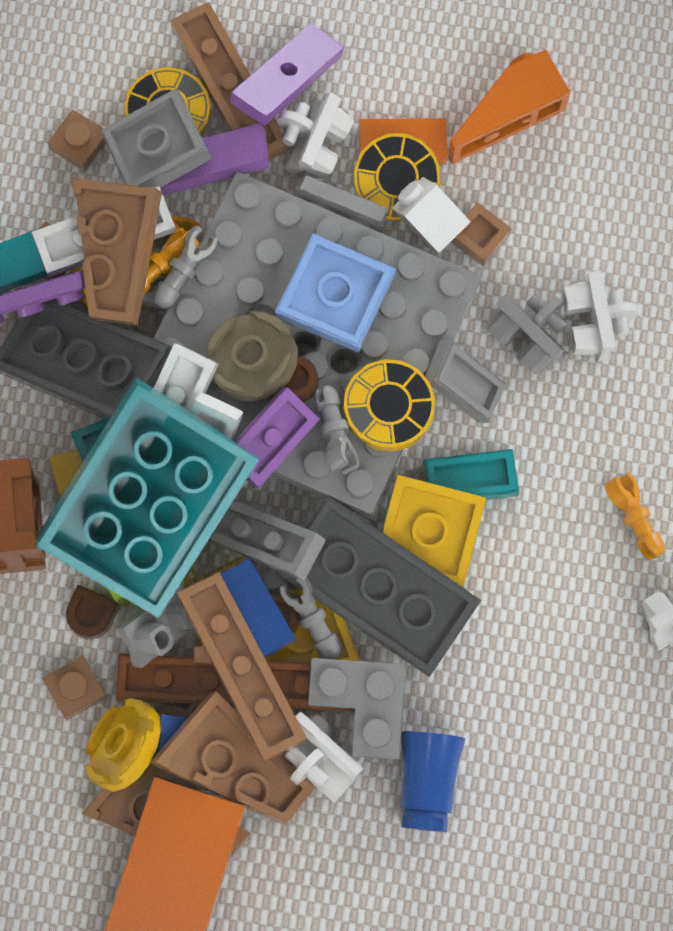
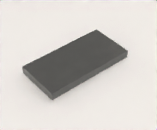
M51 299L43 302L45 310L18 318L0 348V374L109 421L135 378L154 388L173 346L116 323L94 320L89 317L87 311L70 304L59 306L57 299Z
M328 496L306 527V529L316 532L326 540L307 575L312 586L313 598L430 677L481 600ZM278 570L276 571L277 574L303 591V587L297 582V578Z

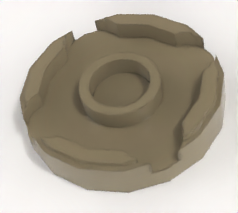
M262 311L249 312L250 315H243L241 317L235 315L226 319L213 332L206 347V357L219 363L212 378L213 382L227 396L240 401H259L278 393L291 380L298 359V347L288 326L274 315Z

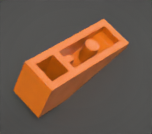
M546 49L534 55L532 53H524L509 64V67L505 69L451 139L448 158L452 164L566 110L571 92Z

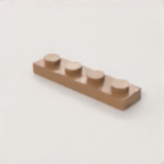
M207 2L170 20L173 32L208 91L228 130L232 131L258 124L259 122L230 103L232 91L251 75L210 3ZM274 117L263 126L266 131L268 160L289 150V146L282 142L284 133Z
M220 572L177 592L180 604L263 763L306 742L307 738Z

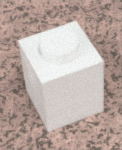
M424 177L419 181H413L400 192L398 196L399 201L392 207L421 241L438 253L470 223L469 219L439 186Z

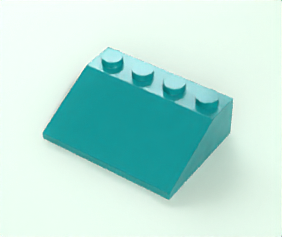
M135 378L39 531L37 547L159 618L254 469L259 458L174 400Z

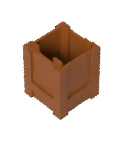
M29 458L1 460L0 574L47 569L45 551L37 547V535L43 527L39 479L34 474Z

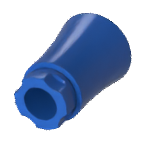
M402 731L403 761L400 808L405 810L402 815L401 828L447 832V814H452L458 766L466 738L437 733Z

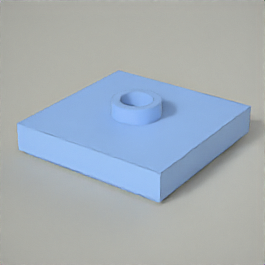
M312 233L275 310V316L359 353L395 276L396 268Z

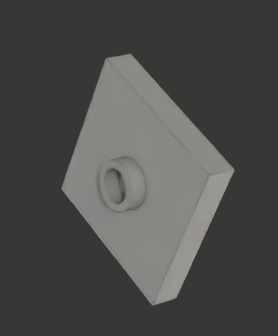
M177 88L100 130L126 185L161 188L212 159Z

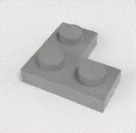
M311 658L308 705L311 707L355 709L352 756L400 760L406 664Z

